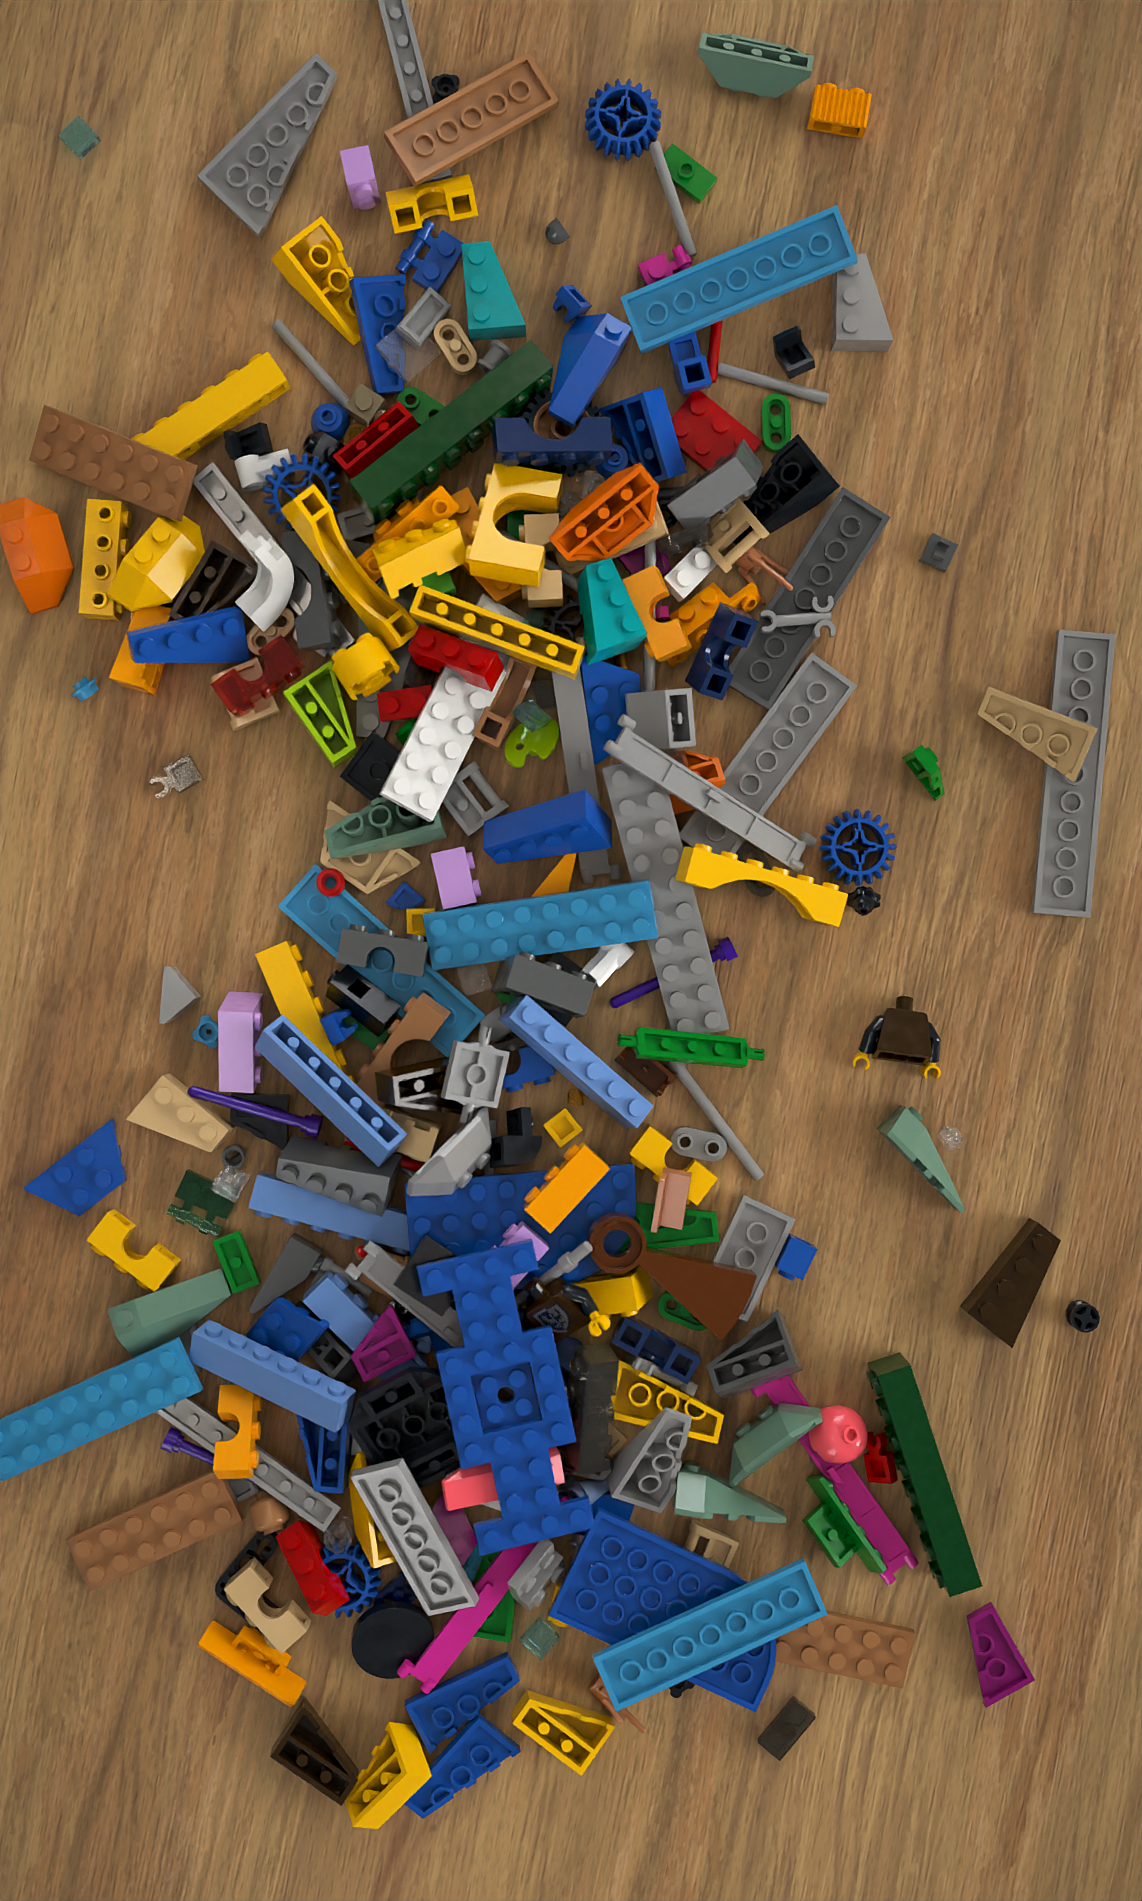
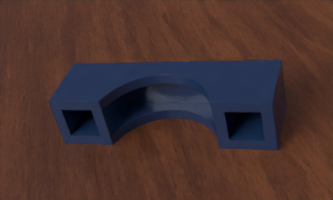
M582 417L575 432L559 440L540 437L530 429L524 418H495L492 427L494 463H502L504 466H516L519 463H531L533 466L560 463L563 466H570L577 462L601 465L609 461L613 452L610 417Z

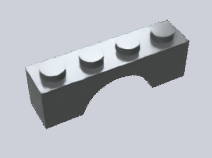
M296 531L281 533L284 552L289 557L292 565L301 568L306 573L311 584L309 605L299 617L294 619L298 648L314 651L340 646L342 626L339 620H337L336 608H338V599L332 589V579Z

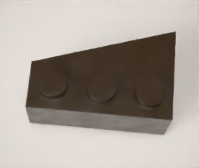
M212 540L168 615L174 620H179L233 607L236 605L235 601L253 584L258 567Z
M449 1057L375 1072L378 1101L395 1106L461 1114L463 1105L459 1102L441 1097Z
M305 1697L272 1746L270 1757L342 1806L358 1781L359 1769Z

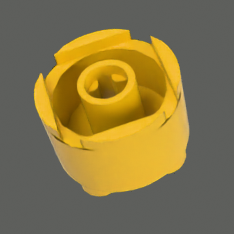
M370 632L361 635L356 640V644L350 648L340 649L332 656L334 661L332 671L352 700H358L356 695L361 693L364 697L376 693L392 680L389 675L393 670L397 674L400 669L379 637H373Z

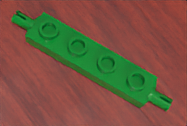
M643 1027L635 1030L634 1036L619 1034L617 1037V1041H619L617 1043L618 1047H633L636 1058L744 1068L749 1059L763 1061L765 1058V1054H763L765 1052L764 1049L749 1048L746 1039L739 1037Z

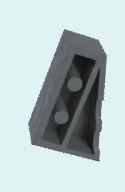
M744 439L736 444L738 447L726 458L721 456L715 461V466L704 474L696 476L670 498L667 507L687 533L694 528L697 530L702 529L711 521L710 517L717 512L720 514L725 513L734 505L733 501L739 496L745 498L757 489L756 484L764 466Z
M519 952V954L509 956L505 960L500 961L491 992L499 994L500 991H505L517 997L528 995L534 1002L542 1005V1008L575 1018L586 1016L596 984L588 981L587 975L574 971L571 974L561 971L562 967L552 962L542 964L535 961V956L525 952Z
M778 1309L759 1327L752 1329L750 1334L739 1343L733 1344L707 1365L714 1391L722 1399L802 1371L785 1317Z

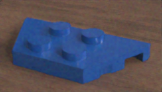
M584 655L580 670L594 764H598L610 755L604 750L607 741L611 740L615 743L623 729L622 726L618 725V720L623 714L627 716L625 694L641 692L640 675L605 661L587 665V655Z
M113 1119L108 1121L26 1185L24 1189L78 1216L84 1214L127 1180L125 1168L121 1162L122 1153L117 1142L115 1121Z
M279 1297L270 1304L247 1332L246 1336L299 1362L331 1324L325 1319L321 1321L315 1320L309 1316V1311L302 1307H296L292 1302Z

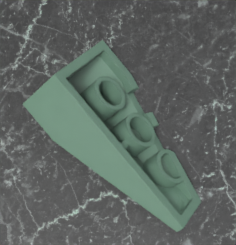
M900 1105L877 1130L955 1210L962 1213L965 1210L964 1205L926 1127L920 1122L924 1118L912 1106L907 1109Z
M223 1268L107 1310L117 1339L133 1358L184 1334L195 1323L232 1295V1291Z
M684 1461V1464H681L680 1471H678L676 1477V1490L671 1497L674 1514L712 1519L713 1513L725 1516L727 1520L735 1521L741 1515H746L747 1519L754 1522L786 1523V1516L782 1508L738 1485L732 1489L729 1485V1480L704 1467H700L701 1465L697 1462Z

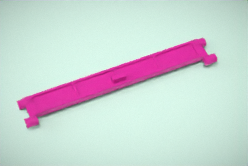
M789 1375L750 1389L756 1398L766 1392L774 1405L781 1402L810 1407ZM809 1432L798 1440L824 1477L833 1484L834 1491L840 1500L848 1506L850 1514L856 1523L864 1529L870 1543L882 1555L883 1561L887 1565V1570L884 1573L878 1574L885 1584H892L896 1580L892 1573L905 1564L910 1569L915 1568L919 1561L849 1462L835 1464L821 1459L822 1457L811 1447Z
M564 1496L560 1502L570 1500V1498ZM539 1541L500 1551L474 1585V1589L479 1596L477 1605L455 1610L417 1662L413 1664L410 1660L405 1659L398 1668L397 1674L402 1678H406L410 1673L423 1682L420 1685V1689L424 1693L429 1694L509 1590L508 1581Z

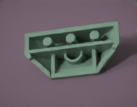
M702 32L698 48V55L721 87H726L734 92L745 91L754 93L762 98H777L810 78L814 62L813 55L804 54L792 47L734 34L716 33L711 35V33Z
M779 1402L773 1407L771 1405L764 1407L757 1414L758 1418L751 1424L745 1422L735 1431L736 1435L734 1436L729 1478V1485L732 1489L823 1422L820 1408Z

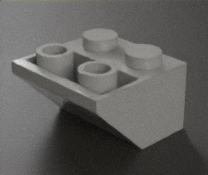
M692 688L625 694L627 716L636 721V726L632 730L634 734L657 749L696 746Z

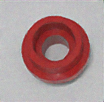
M327 868L317 876L316 886L321 894L334 897L344 890L345 878L337 869ZM330 877L336 880V885L333 888H328L326 885V881Z

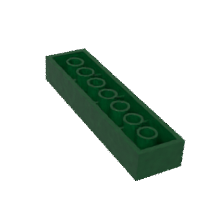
M532 339L349 481L354 501L374 525L386 518L389 520L395 514L394 509L399 507L401 503L407 499L411 501L417 497V492L424 486L429 488L434 485L440 478L439 474L447 468L452 470L462 461L461 457L467 452L473 453L484 444V439L492 434L495 418H512L513 416L518 418L523 415L529 402H532L536 395L539 394L541 396L542 392L548 389L550 391L553 374L551 362Z
M900 1352L868 1362L870 1372H867L866 1375L871 1389H874L876 1396H879L875 1403L880 1416H883L885 1423L888 1424V1426L884 1427L888 1442L892 1444L894 1451H897L893 1453L894 1461L898 1471H901L902 1477L905 1479L901 1481L907 1498L909 1497L912 1506H914L910 1508L915 1524H918L921 1534H919V1538L924 1551L927 1552L930 1559L928 1566L933 1579H936L939 1589L944 1588L949 1597L983 1587L911 1365Z

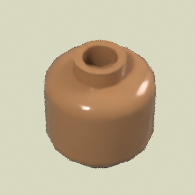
M267 1491L255 1495L257 1501L249 1506L255 1530L258 1532L263 1531L265 1536L286 1528L285 1523L290 1519L288 1507Z

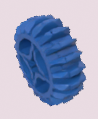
M630 78L627 80L626 85H621L620 80L617 79L615 87L606 82L604 91L597 88L595 98H590L588 101L589 108L585 110V118L587 119L585 121V129L590 131L588 139L590 142L595 141L594 148L596 151L604 148L603 155L605 158L610 153H614L616 162L619 160L620 155H625L626 160L629 161L631 153H634L639 158L642 155V149L649 151L651 142L657 140V132L661 129V122L659 121L661 119V111L656 109L658 101L657 98L651 99L652 93L650 89L642 92L641 82L636 87H632ZM619 103L615 107H610L613 104ZM630 104L637 107L643 115H641L640 112L633 110ZM623 112H626V122H623V127L620 129V118H623ZM602 125H606V128L613 130L616 137L608 133ZM637 133V134L634 135V136H631V137H627V138H626V136H627L628 134Z
M293 453L291 454V464H288L286 459L282 457L280 459L283 466L282 469L272 465L271 469L276 474V477L269 474L265 477L273 485L263 486L264 492L272 493V496L264 498V503H274V506L270 507L268 512L270 515L276 512L280 513L276 518L278 524L286 518L280 510L284 506L278 497V487L285 490L294 499L297 497V492L294 490L296 488L300 489V486H305L307 480L308 489L312 485L315 474L323 481L326 487V501L333 511H338L339 507L332 503V500H341V495L332 493V491L339 489L340 483H330L336 477V473L333 471L327 475L325 474L329 467L327 462L323 463L319 468L317 467L319 457L314 456L312 463H308V455L303 453L302 462H297V456ZM307 470L303 478L298 482L283 480L292 471ZM287 521L286 529L290 530L292 525Z
M860 809L854 810L853 818L848 811H844L842 813L844 821L838 816L833 817L836 827L827 824L825 829L831 834H822L820 836L822 841L828 842L827 845L819 846V851L828 852V855L821 857L820 860L821 862L830 860L832 863L826 867V871L830 872L836 868L838 871L834 874V879L839 880L844 874V884L846 885L850 884L852 877H854L855 886H861L862 877L867 884L873 883L871 874L875 878L881 879L883 875L879 868L885 871H889L891 868L884 861L895 860V856L888 853V850L897 848L896 844H888V840L894 838L895 835L894 833L887 835L884 833L890 825L885 823L879 826L878 823L882 818L880 815H877L871 821V811L869 810L865 811L863 818H861ZM853 825L850 840L847 843L836 844L840 832L846 826ZM862 826L869 828L875 834L878 843L870 842L865 838ZM855 840H858L859 845H863V847L870 848L860 851L859 856L857 855L856 850L844 847H849L853 844H856ZM879 851L875 863L870 868L862 871V864H864L866 854ZM836 852L849 855L853 870L841 863Z
M338 1538L334 1539L333 1547L328 1542H325L322 1546L323 1551L319 1552L327 1568L331 1572L338 1574L339 1578L348 1568L347 1578L345 1581H342L346 1592L355 1594L349 1596L350 1600L335 1610L336 1618L340 1617L342 1611H345L348 1618L352 1616L353 1609L359 1614L362 1613L363 1605L369 1607L372 1604L371 1597H377L379 1590L376 1587L380 1586L382 1581L378 1577L381 1573V1567L372 1568L364 1551L360 1550V1542L357 1541L355 1546H351L350 1538H346L344 1545H341ZM334 1559H346L345 1562L341 1564H335L333 1562H331V1564H328L329 1561ZM354 1563L362 1569L365 1580H362L361 1575L355 1572Z

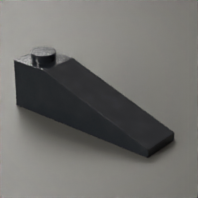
M797 434L774 455L770 461L772 463L771 467L764 477L760 476L758 479L757 489L743 503L771 534L819 505L840 485L800 435ZM749 526L733 541L735 545L754 529Z

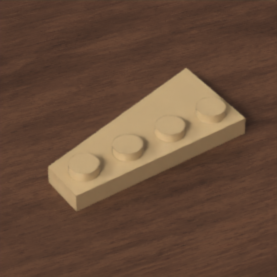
M988 687L978 711L979 716L1006 735L1012 737L1024 748L1036 754L1072 782L1076 781L1098 730L1097 727Z

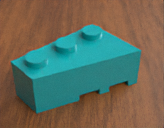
M608 558L586 565L576 582L580 613L583 615L584 622L583 637L587 645L588 655L586 660L587 665L636 649L646 637L647 632L612 559Z

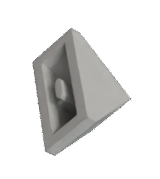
M164 966L159 1023L163 1024L171 1023L201 998L200 994L176 966Z

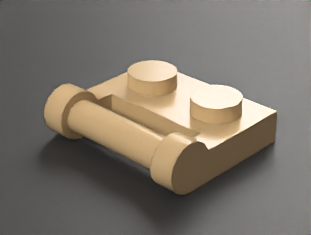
M739 497L733 501L734 505L723 514L718 513L695 535L725 573H728L733 568L732 564L759 539L762 538L764 540L770 534ZM749 526L754 529L725 556L721 554Z
M258 658L244 662L211 677L214 686H218L232 720L230 725L233 731L281 712ZM234 678L249 711L248 714L243 716L228 683Z
M692 1519L689 1525L690 1532L684 1547L694 1552L700 1536L705 1537L707 1542L701 1555L729 1568L739 1545V1540L708 1527L698 1520Z

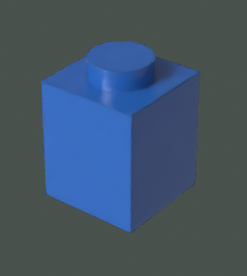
M789 1233L774 1264L780 1269L778 1274L792 1281L795 1277L803 1280L818 1249L813 1244Z

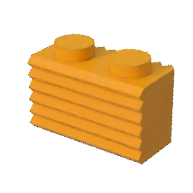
M832 83L815 85L807 129L862 139L866 130L872 94H866L860 88L838 89Z

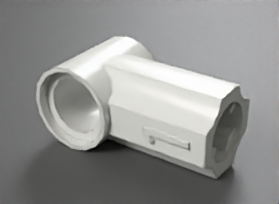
M288 448L263 456L255 454L246 455L235 460L242 490L247 492L255 491L266 486L268 481L265 477L267 474L276 477V474L271 469L272 465H276L280 469L283 468L280 462L282 457L286 459L288 464H291V455ZM292 471V472H290L289 474H287L285 477H288V476H291V475H295L296 473H295V471Z
M626 943L601 946L597 950L598 953L583 967L580 973L587 975V980L596 983L594 988L598 989L635 951Z

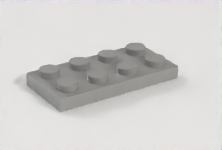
M744 1194L736 1207L712 1261L749 1269L757 1275L752 1293L739 1319L748 1322L796 1219Z

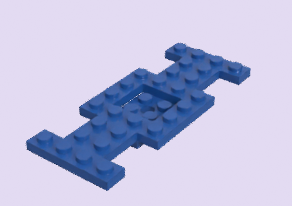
M532 1239L418 1265L417 1270L423 1297L445 1291H453L464 1345L436 1352L461 1470L491 1463L501 1508V1517L474 1523L480 1556L594 1528L595 1523L588 1495L562 1502L559 1501L548 1448L576 1442L551 1324L522 1331L510 1276L539 1270ZM505 1386L512 1388L514 1391L513 1397L508 1401H502L497 1396L499 1389Z

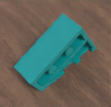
M490 241L461 244L470 341L527 337L526 324Z

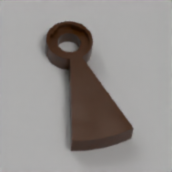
M609 1212L600 1216L593 1222L587 1234V1242L590 1243L593 1249L590 1255L601 1269L619 1274L628 1272L640 1265L720 1341L732 1329L743 1312L757 1277L749 1269L646 1247L647 1241L641 1226L626 1213ZM612 1230H622L629 1235L627 1248L619 1254L608 1253L603 1248L604 1238Z

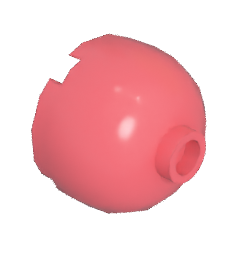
M841 1405L823 1407L821 1409L823 1422L809 1431L811 1447L826 1462L843 1464L854 1461L863 1453L867 1445L868 1431L865 1421L852 1408Z

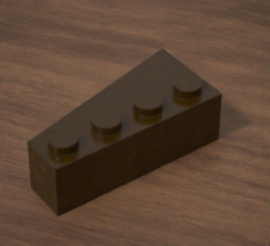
M1029 1218L960 1307L1013 1348L1061 1240L1041 1224Z

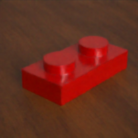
M427 685L377 693L380 722L419 717L434 686Z

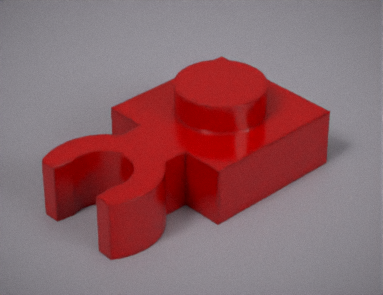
M870 1431L868 1432L866 1445L869 1451L863 1454L868 1482L893 1484L898 1481L893 1452H886L885 1450L887 1436L885 1432H881L875 1436V1441L873 1432Z

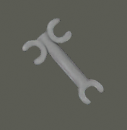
M828 596L826 600L827 607L821 608L818 606L817 597H813L811 608L814 613L776 615L770 610H764L760 612L759 616L760 618H769L771 625L761 627V633H770L776 627L817 624L813 629L815 639H819L820 628L826 627L829 630V637L833 638L836 633V627L831 622L830 610L833 607L834 600L832 596Z
M628 1352L624 1359L631 1364L632 1368L640 1370L648 1376L653 1375L694 1396L698 1385L694 1384L691 1380L686 1384L662 1371L660 1366L648 1361L644 1356H635Z

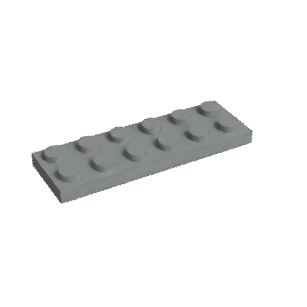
M403 1458L354 1470L350 1478L427 1616L476 1606L479 1596Z

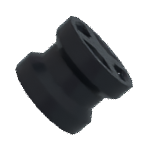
M1076 1300L1071 1302L1066 1308V1320L1075 1329L1088 1333L1097 1328L1100 1321L1099 1312L1089 1303L1083 1300Z

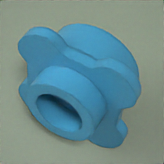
M87 677L83 678L72 686L75 691L71 696H76L80 702L84 701L99 690L95 684L97 679L94 677L89 681Z
M209 1015L202 1016L200 1024L192 1033L193 1039L207 1044L208 1048H216L218 1046V1023L213 1021ZM208 1029L212 1031L210 1035L207 1034Z

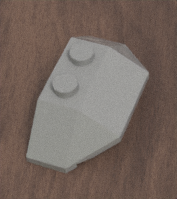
M487 1106L479 1107L473 1114L472 1121L469 1124L464 1123L408 1180L406 1191L408 1195H452L458 1187L463 1189L472 1178L471 1174L476 1168L482 1169L488 1163L491 1157L489 1151L492 1142Z

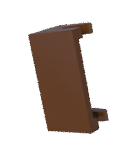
M625 1047L614 1059L656 1097L661 1096L667 1086L677 1079L658 1060L636 1058L633 1047Z

